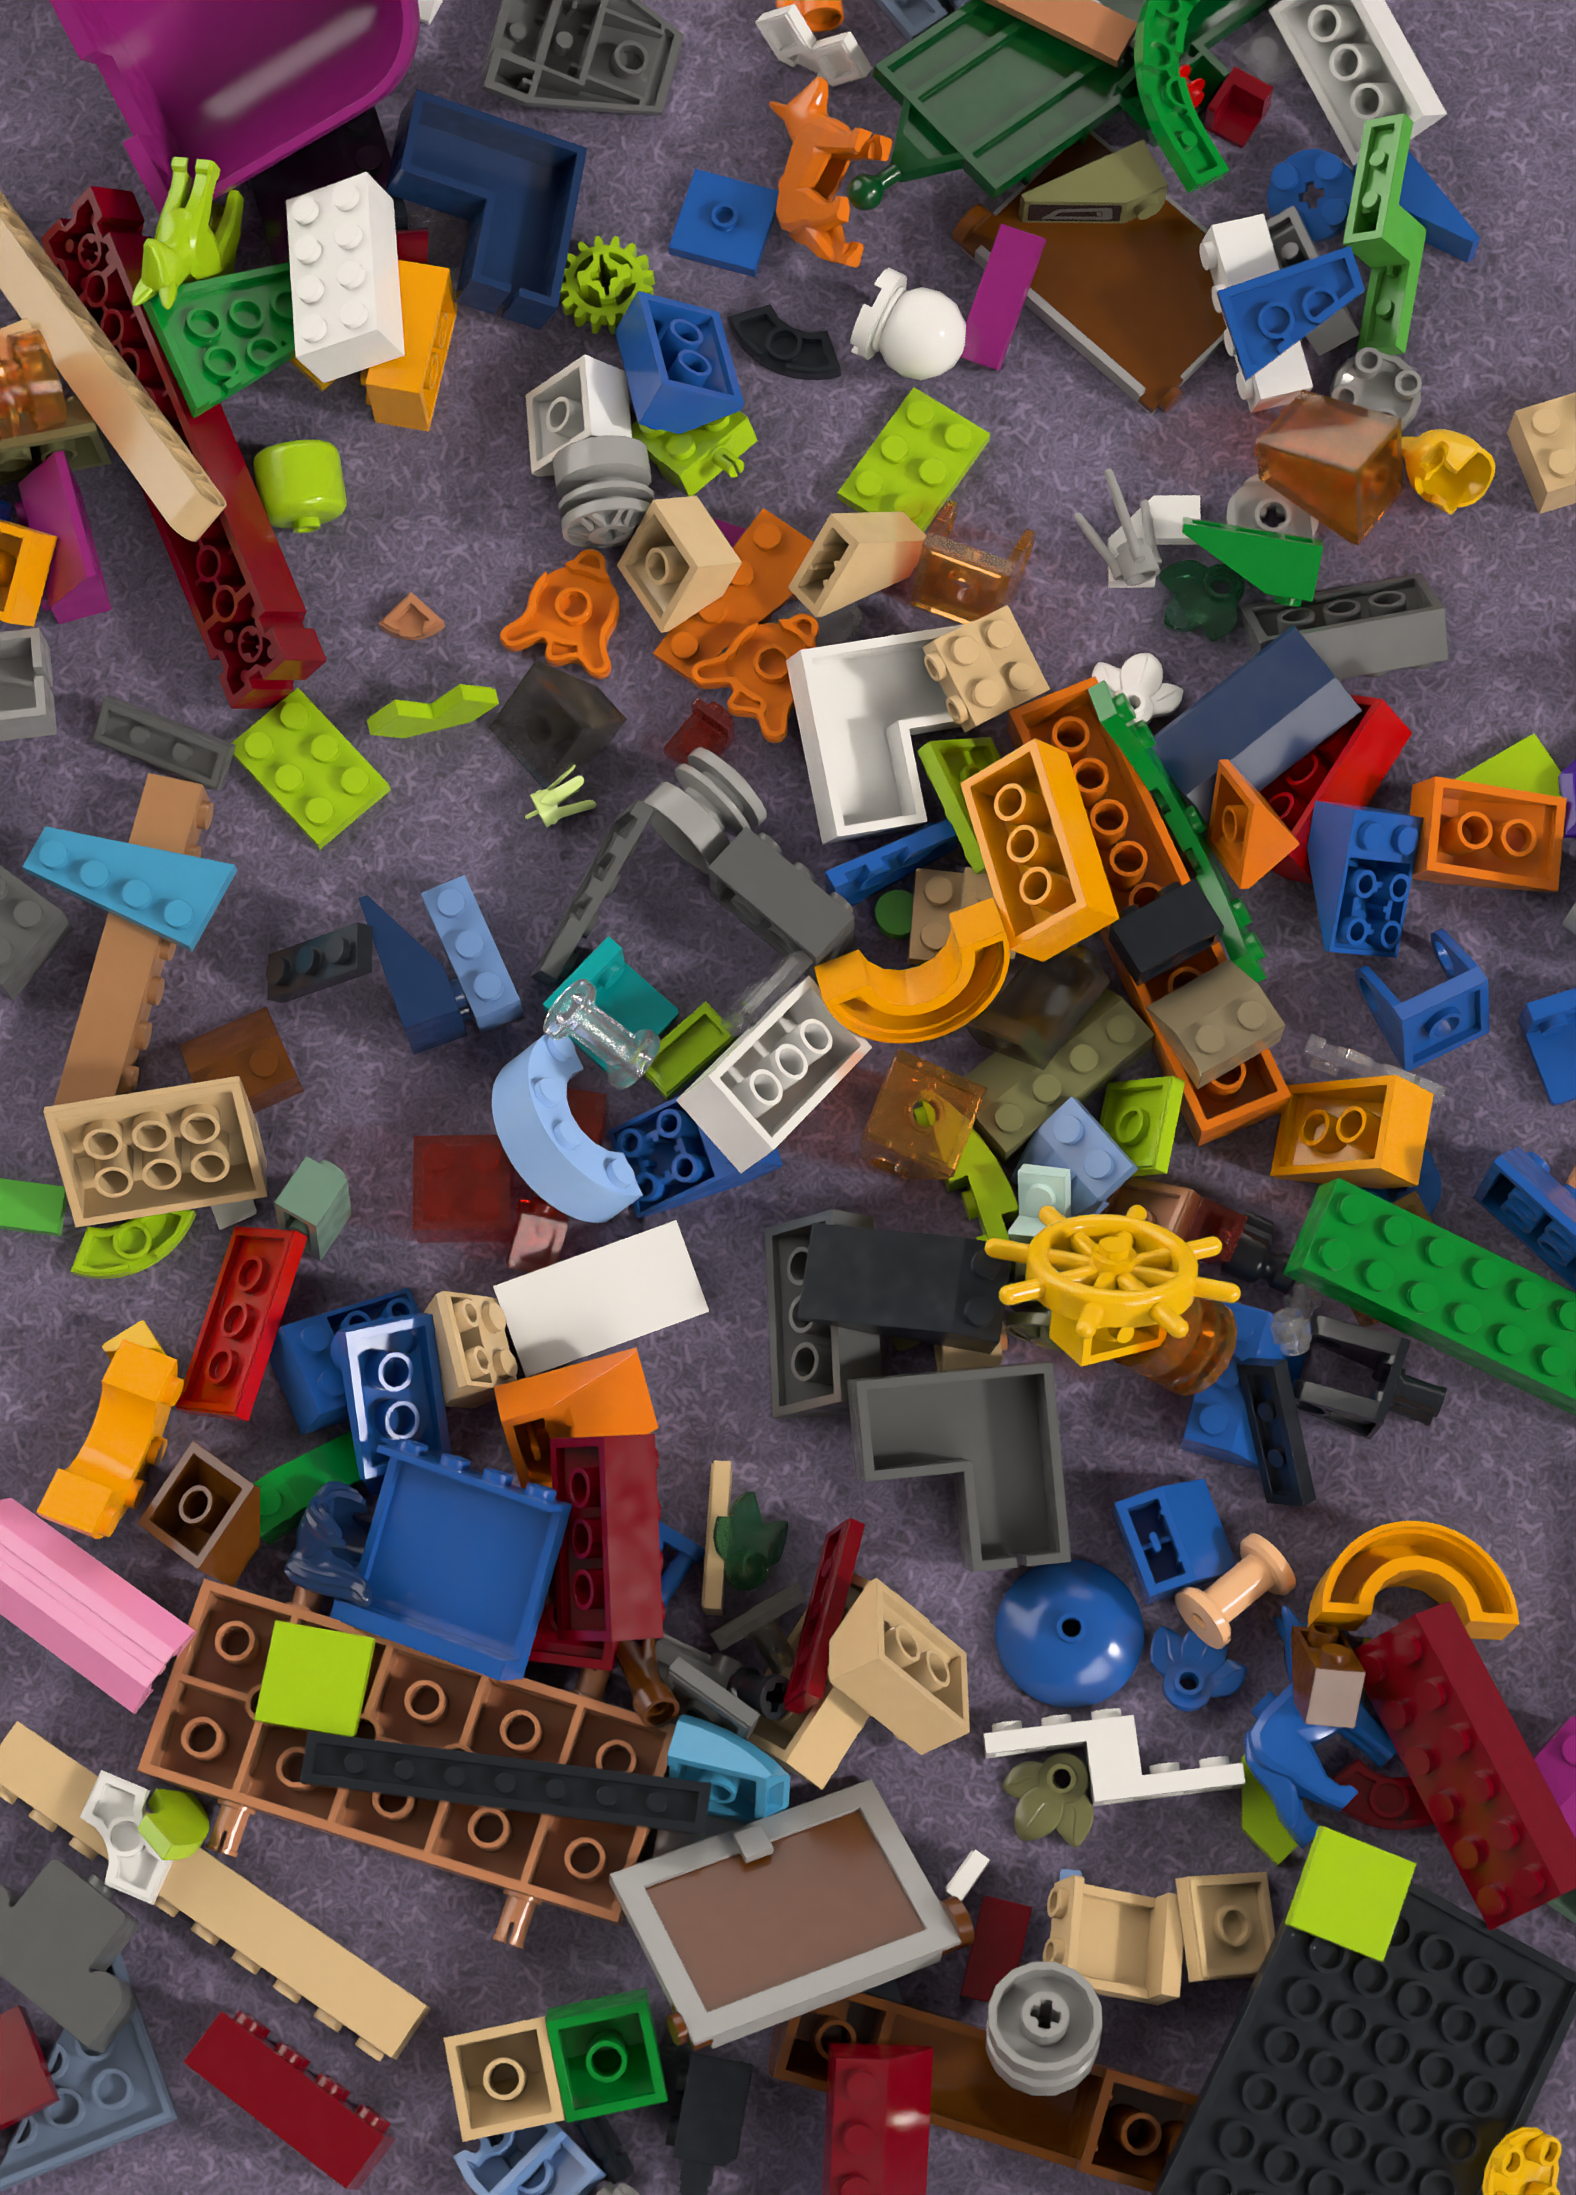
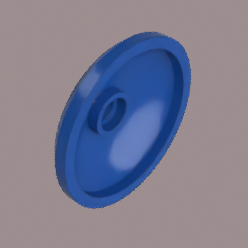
M1071 1559V1562L1038 1565L1014 1582L999 1607L995 1625V1641L1003 1668L1010 1679L1024 1693L1041 1703L1053 1707L1082 1708L1097 1704L1111 1697L1130 1679L1138 1665L1143 1650L1144 1626L1139 1606L1133 1594L1117 1576L1097 1564ZM1073 1620L1077 1622L1080 1626V1633L1075 1637L1066 1636L1061 1628L1065 1621Z

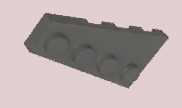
M638 799L616 816L531 974V978L548 986L556 981L558 977L564 980L568 976L578 958V955L573 952L581 937L586 939L595 927L600 914L596 913L604 897L608 898L617 886L621 877L619 871L625 860L630 858L643 836L641 832L655 808Z

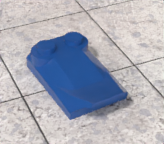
M419 1313L392 1316L349 1325L336 1331L337 1334L331 1343L330 1355L332 1361L342 1371L359 1478L365 1483L370 1496L380 1494L390 1456L377 1452L378 1445H398L400 1438L429 1446L427 1454L441 1459L442 1453L451 1454L433 1314Z

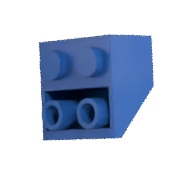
M1205 1479L1160 1486L1114 1503L1111 1514L1146 1605L1176 1595L1184 1587L1196 1588L1216 1581L1237 1564Z

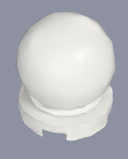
M891 268L884 270L874 284L882 289L873 306L870 307L863 304L850 340V344L854 345L851 352L869 360L876 352L880 351L886 364L902 377L925 380L942 375L955 366L965 347L966 323L957 304L940 291L924 287L907 291V277L904 274Z

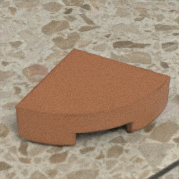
M412 592L378 623L380 629L385 633L403 640L424 639L438 633L445 627L444 621Z

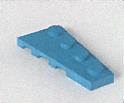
M46 826L22 866L27 874L193 952L237 872L234 864Z

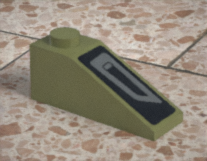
M1141 140L1021 194L1018 215L1022 222L1126 223L1137 217L1139 220H1143L1155 215L1165 203L1168 183L1144 140Z

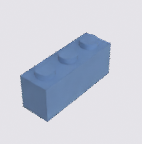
M465 875L422 892L421 896L426 911L454 975L459 979L466 1002L480 1034L524 1016L520 998Z

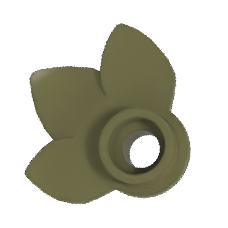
M1062 1752L1050 1756L1044 1763L1036 1761L1022 1762L1013 1767L1007 1774L1002 1784V1789L1014 1798L1020 1799L1014 1815L1015 1830L1020 1840L1030 1841L1039 1839L1056 1829L1071 1846L1078 1847L1083 1843L1093 1824L1094 1808L1085 1793L1089 1785V1771L1082 1759L1074 1754ZM1059 1769L1067 1770L1071 1776V1782L1066 1788L1060 1787L1055 1781V1774Z

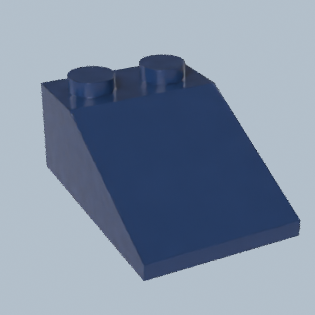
M368 895L358 898L367 925L373 926L372 939L413 1053L417 1054L468 1036L463 1021L472 1019L459 979L448 980L444 966Z

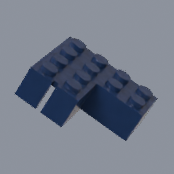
M416 89L400 113L385 191L389 195L470 221L455 302L490 314H494L498 308L503 309L502 318L538 330L543 327L558 309L587 147Z

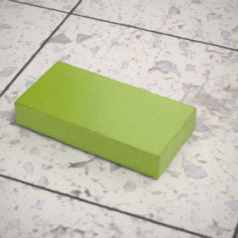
M705 1001L635 1063V1066L668 1101L738 1039V1035Z

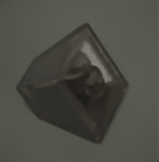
M539 661L533 663L488 728L543 789H547L574 764L576 765L574 770L554 788L562 785L603 752L627 718L598 686Z

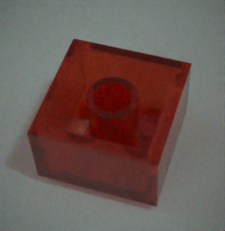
M498 1135L414 1136L412 1231L418 1243L514 1242L515 1168L503 1149Z

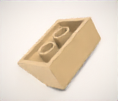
M878 1578L869 1581L829 1641V1665L827 1671L830 1682L835 1689L846 1694L861 1706L866 1714L877 1719L892 1731L897 1739L904 1741L920 1755L970 1733L966 1652Z

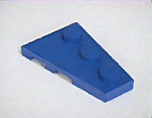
M948 819L937 824L929 822L919 827L913 834L825 871L826 893L828 895L832 892L838 893L853 907L913 874L916 868H923L956 850L958 847L957 834Z

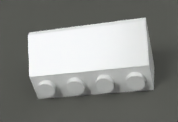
M1281 0L1269 9L1272 18L1353 166L1358 163L1365 120L1405 113L1413 121L1412 139L1447 115L1385 0Z

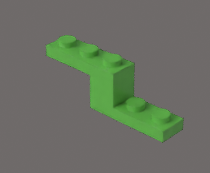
M1405 113L1365 120L1343 240V244L1346 247L1351 246L1353 253L1371 268L1357 352L1367 347L1375 348L1380 353L1391 356L1405 354L1427 229L1399 205L1413 128V121Z

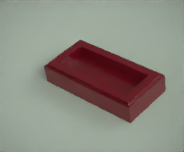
M983 1895L974 1932V1943L971 1946L960 1994L961 1997L989 2003L996 1985L1011 1970L1019 1967L1032 1911L1031 1906Z

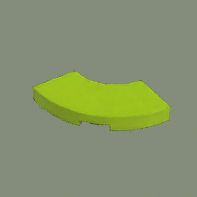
M189 1209L133 1218L124 1224L107 1229L87 1227L71 1268V1273L85 1278L112 1279L145 1270L166 1257L181 1242L190 1229L196 1213L194 1210Z
M156 1788L148 1801L149 1807L154 1814H145L137 1827L139 1833L162 1860L174 1861L193 1856L209 1832V1820L204 1808L193 1793Z

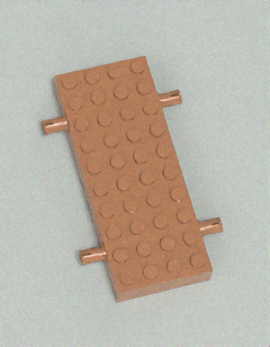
M204 1578L188 1626L197 1633L181 1654L176 1657L137 1771L146 1777L218 1799L217 1803L221 1805L206 1849L236 1858L249 1815H255L256 1812L503 1889V1894L507 1895L492 1939L507 1944L512 1925L515 1924L509 1944L513 1947L524 1948V1941L536 1905L541 1906L542 1902L616 1926H622L625 1913L609 1883L610 1874L642 1862L652 1829L300 1783L308 1731L260 1723L254 1720L275 1620L372 1637L376 1640L356 1738L669 1777L667 1754L676 1725L669 1723L660 1728H648L643 1724L637 1713L607 1704L602 1698L611 1671L599 1669L595 1671V1669L581 1667L574 1690L568 1691L526 1678L499 1681L345 1624L340 1620L324 1616L323 1613L319 1612L324 1598L322 1594L296 1586L292 1601L282 1603Z

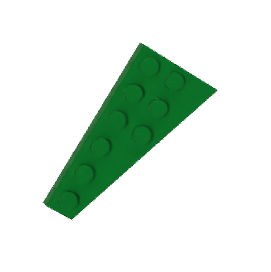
M290 262L179 285L177 297L170 309L164 308L159 294L143 303V307L193 418L201 415L296 356Z

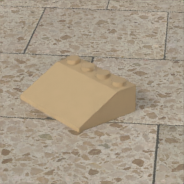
M240 1076L44 1107L45 1120L76 1228L267 1197L266 1157L258 1124Z

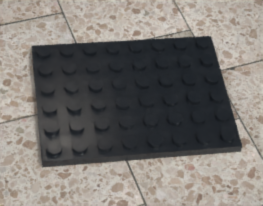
M1413 1881L1410 1882L1383 1962L1373 1960L1286 1925L1285 1921L1290 1909L1289 1906L1151 2195H1483L1482 2185L1485 2168L1493 2150L1507 2134L1525 2126L1576 2015V1972L1498 1928L1489 1931L1485 1921Z

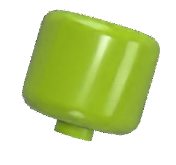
M323 440L288 441L269 446L256 454L253 461L256 490L271 526L284 529L293 528L294 533H309L319 530L321 528L320 524L330 522L343 514L347 505L340 454L333 444Z

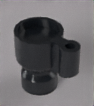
M1245 1210L1220 1271L1247 1283H1254L1259 1279H1264L1270 1288L1286 1294L1293 1279L1283 1275L1291 1255L1286 1252L1276 1254L1272 1250L1271 1242L1274 1222Z

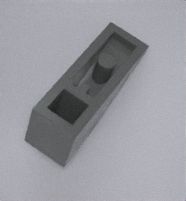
M1294 205L1266 221L1279 269L1321 256ZM1345 306L1309 333L1306 338L1318 356H1321L1360 333L1347 306Z

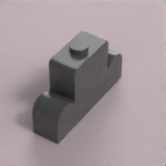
M53 1859L48 1862L22 1897L17 1891L0 1883V1975L87 2048L104 2053L129 2021L136 2006V1996L130 1984L105 1971L137 1932L140 1924L133 1915L111 1898L116 1890L105 1885V1880L92 1873L87 1879L75 1868L57 1859Z

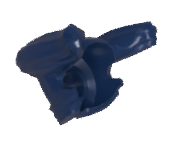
M329 1481L315 1493L314 1497L309 1501L305 1514L299 1523L296 1549L290 1554V1558L284 1566V1573L293 1584L325 1596L352 1601L366 1608L372 1603V1590L368 1581L356 1572L355 1569L360 1564L371 1523L359 1520L353 1515L355 1512L367 1513L368 1510L366 1500L363 1498V1495L359 1494V1491L345 1483Z

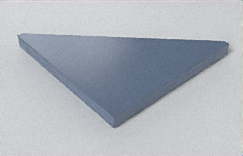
M120 1952L105 1972L123 1979L133 1988ZM137 1996L135 2010L131 2018L104 2053L87 2048L65 2028L63 2029L46 2062L60 2101L19 2121L7 2147L8 2151L0 2166V2192L180 2119Z

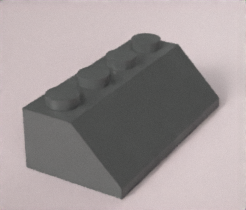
M1422 573L1314 592L1313 602L1302 600L1299 607L1273 602V600L1240 606L1251 658L1294 625L1339 682H1342L1345 678L1361 675L1372 678L1380 677L1387 674L1389 670L1405 667L1424 669L1432 666L1434 662L1448 660L1445 608Z
M830 1209L765 1228L773 1418L850 1415L847 1380L882 1376L879 1334L797 1320L812 1224L820 1223L874 1229V1217Z

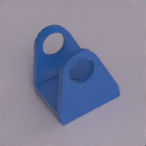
M1442 928L1431 933V944L1435 956L1449 980L1401 1003L1369 966L1364 965L1355 970L1358 989L1405 1073L1490 1032L1488 979L1475 961Z

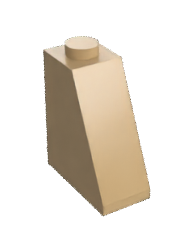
M904 512L831 513L788 589L815 617H823L910 577L931 540Z

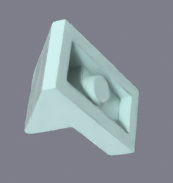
M1031 1164L1022 1165L1018 1171L1019 1216L1008 1230V1236L1012 1241L1030 1244L1033 1238L1046 1227L1038 1217L1039 1210L1043 1206H1053L1066 1218L1071 1217L1070 1169Z

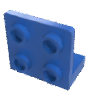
M1576 988L1526 1003L1518 1018L1542 1085L1552 1106L1576 1100Z

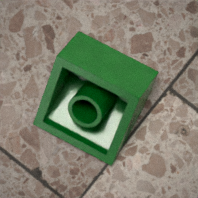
M647 1987L547 2009L546 2027L566 2123L667 2102L658 2039Z

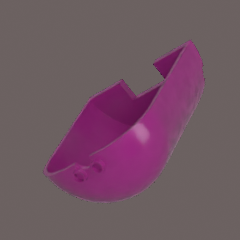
M49 0L79 59L98 66L133 136L122 143L159 215H161L171 188L173 176L171 163L173 157L188 158L187 173L193 178L190 195L196 177L195 165L197 159L214 161L221 169L219 178L216 181L212 201L384 100L398 86L407 73L414 59L420 32L418 0Z

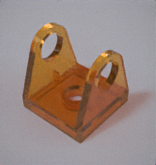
M948 500L922 543L910 604L967 624L1006 605L1010 606L1029 561L1037 532L1027 528L1009 559L1000 558L949 539L958 513L959 503ZM955 580L964 582L969 587H964L957 583Z
M902 1049L895 1051L860 1140L863 1160L878 1170L904 1179H949L954 1177L987 1088ZM917 1101L927 1102L933 1107L935 1121L931 1127H923L915 1121L913 1107Z

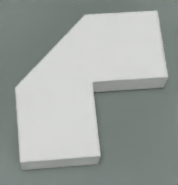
M795 4L763 13L755 22L778 60L792 67L799 64L817 73V77L826 79L828 84L833 87L865 78L872 70L871 64L850 31L817 41Z
M1154 495L1148 500L1156 545H1198L1182 533L1183 517L1200 519V495ZM1140 508L1130 519L1137 538H1143L1146 544ZM1122 526L1108 538L1107 547L1115 558L1119 555L1117 547L1127 541ZM1108 566V588L1155 587V578L1143 584L1127 586L1124 578L1114 580Z

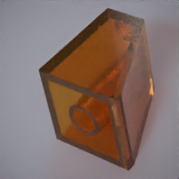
M1302 390L1290 405L1284 406L1279 417L1268 430L1263 431L1257 438L1254 454L1258 458L1259 479L1349 543L1359 545L1403 492L1401 418Z

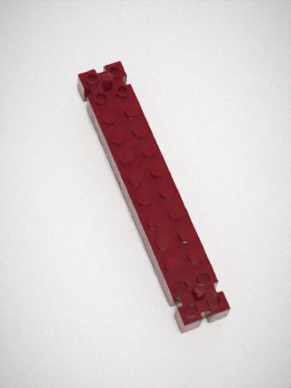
M89 186L70 207L74 217L72 219L59 218L40 240L49 258L58 270H62L65 280L226 501L227 506L199 540L195 542L178 534L167 523L142 488L211 660H220L224 671L218 678L230 708L272 709L294 691V680H306L327 659L314 628H304L302 624L307 613L221 403L193 418L143 304L139 306H133L132 304L135 287L142 277L143 244L147 238H152L151 236L141 235L145 220L133 191Z

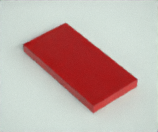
M235 1226L190 1361L183 1389L176 1404L177 1410L190 1415L249 1421L308 1236L296 1230Z

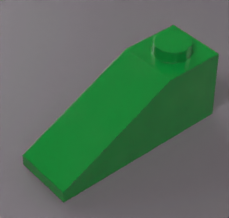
M1183 517V534L1265 594L1274 595L1273 602L1294 607L1301 606L1302 600L1313 602L1323 551L1321 539Z
M351 1431L285 1463L253 1483L260 1488V1537L267 1545H270L299 1526L309 1501L327 1482L339 1481L354 1489L364 1483L359 1478Z

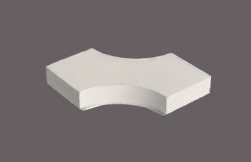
M101 1770L80 1817L98 1830L106 1844L109 1865L105 1885L154 1905L173 1861L162 1860L137 1829L146 1814V1803L150 1791Z

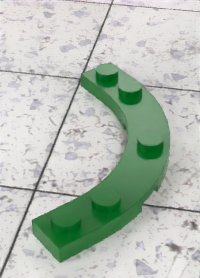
M1145 0L1139 15L1134 44L1138 92L1151 130L1164 155L1189 194L1220 180L1229 171L1228 166L1196 113L1190 98L1186 78L1180 77L1179 57L1183 54L1184 38L1189 22L1187 19L1194 6L1200 0Z
M1105 680L1092 686L1088 691L1100 723L1129 760L1148 791L1153 792L1157 803L1163 811L1165 820L1197 873L1196 879L1200 888L1224 925L1222 940L1230 961L1256 983L1266 979V974L1260 962L1261 959L1266 957L1265 950L1257 935L1253 931L1249 933L1246 925L1253 922L1252 917L1240 897L1234 899L1218 863L1202 834L1203 831L1207 830V825L1195 804L1187 807L1173 780L1152 746L1156 745V741L1148 725L1143 719L1138 722L1134 721L1136 714L1126 695L1122 692L1116 696Z

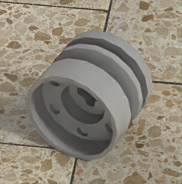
M605 435L576 441L560 449L552 460L557 494L562 497L559 502V511L562 518L561 526L564 540L572 545L583 548L599 549L628 545L651 502L654 500V492L648 487L652 479L647 446L640 440L631 437Z
M698 747L688 755L689 765L685 763L679 764L675 768V776L682 789L667 781L661 782L643 802L655 808L648 822L656 833L690 865L705 874H709L708 867L730 844L725 832L737 837L746 826L749 829V825L753 827L759 826L767 818V811L747 781L733 767L711 751Z

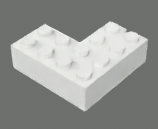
M965 624L803 649L786 660L822 845L908 831L927 822L910 735L962 726L955 723L949 715L945 703L947 696L940 682L933 680L929 675L924 663L926 654L922 647Z

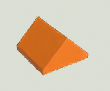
M1228 759L1219 760L1206 842L1239 889H1249L1300 843L1267 800Z

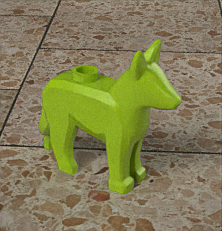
M172 158L171 168L173 176L171 188L157 224L155 239L147 238L143 244L142 277L133 293V306H139L156 294H159L164 308L170 309L177 297L179 285L234 274L244 198L239 191L230 190L227 194L225 208L220 206L219 203L212 204L216 181L221 170L214 161L197 159L195 165L196 177L190 195L193 178L187 173L188 158Z

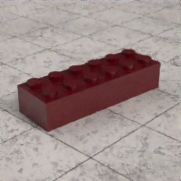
M1451 1600L1414 1614L1353 1650L1365 1671L1363 1686L1489 1931L1576 1889V1838Z

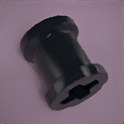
M741 1667L730 1677L727 1691L753 1710H757L762 1717L777 1720L788 1712V1710L784 1709L783 1704L789 1682L787 1677L779 1674H771L767 1677L761 1676L758 1670L751 1667Z

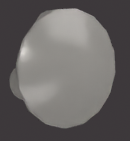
M1372 347L1363 348L1357 352L1356 356L1347 359L1336 371L1330 386L1331 407L1338 421L1352 433L1367 438H1387L1403 431L1415 418L1421 402L1420 389L1422 381L1419 374L1413 371L1400 357L1380 353Z

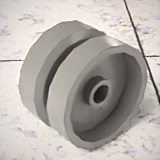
M1031 1962L1011 1970L996 1985L988 2005L986 2052L995 2072L1012 2088L1032 2096H1055L1076 2087L1090 2073L1099 2049V2039L1102 2031V2007L1093 1986L1076 1970L1056 1962Z

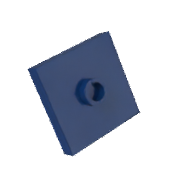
M695 169L668 247L669 254L756 277L776 217L779 191Z

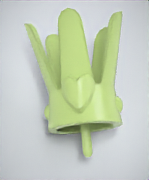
M575 764L547 789L538 790L530 795L537 810L525 815L526 819L539 814L547 828L551 824H556L562 817L596 807V802L593 800H585L558 807L559 804L578 792L584 783L582 776H576L554 788L574 770Z

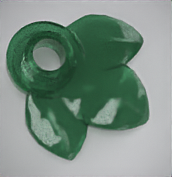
M1183 560L1171 564L1159 573L1158 578L1162 584L1175 594L1165 611L1163 624L1166 628L1177 632H1189L1202 627L1203 632L1211 642L1222 639L1232 631L1237 621L1236 605L1241 601L1245 591V581L1241 575L1226 564H1217L1208 568L1196 560ZM1222 582L1229 586L1230 591L1226 594H1219L1214 591L1213 586L1216 583Z
M754 1491L745 1492L733 1502L729 1511V1517L717 1516L713 1530L714 1546L717 1554L725 1562L726 1578L734 1589L740 1591H750L765 1583L771 1566L775 1565L783 1554L788 1533L787 1521L775 1520L763 1523Z

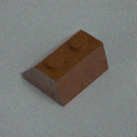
M267 1007L179 1045L194 1083L240 1076L253 1114L304 1091Z
M192 1441L137 1524L198 1570L233 1587L260 1546V1488L200 1444Z

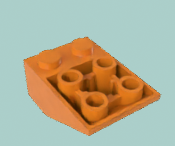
M637 1347L493 1387L503 1430L520 1486L526 1488L528 1483L552 1488L550 1438L650 1434L659 1428Z

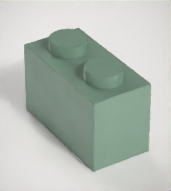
M306 1156L274 1204L278 1229L296 1230L308 1236L303 1251L321 1261L352 1214L349 1186L345 1173L339 1167L326 1160H321L318 1163Z

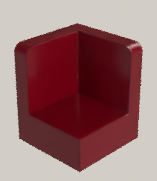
M1234 66L1207 108L1204 124L1205 130L1238 148L1245 147L1270 108L1274 87Z

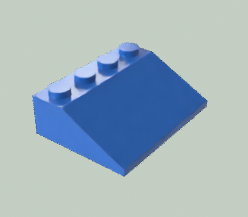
M1517 1146L1499 1155L1492 1163L1473 1198L1576 1291V1189L1569 1184L1562 1186L1549 1174L1550 1168L1539 1155L1532 1151L1526 1153Z

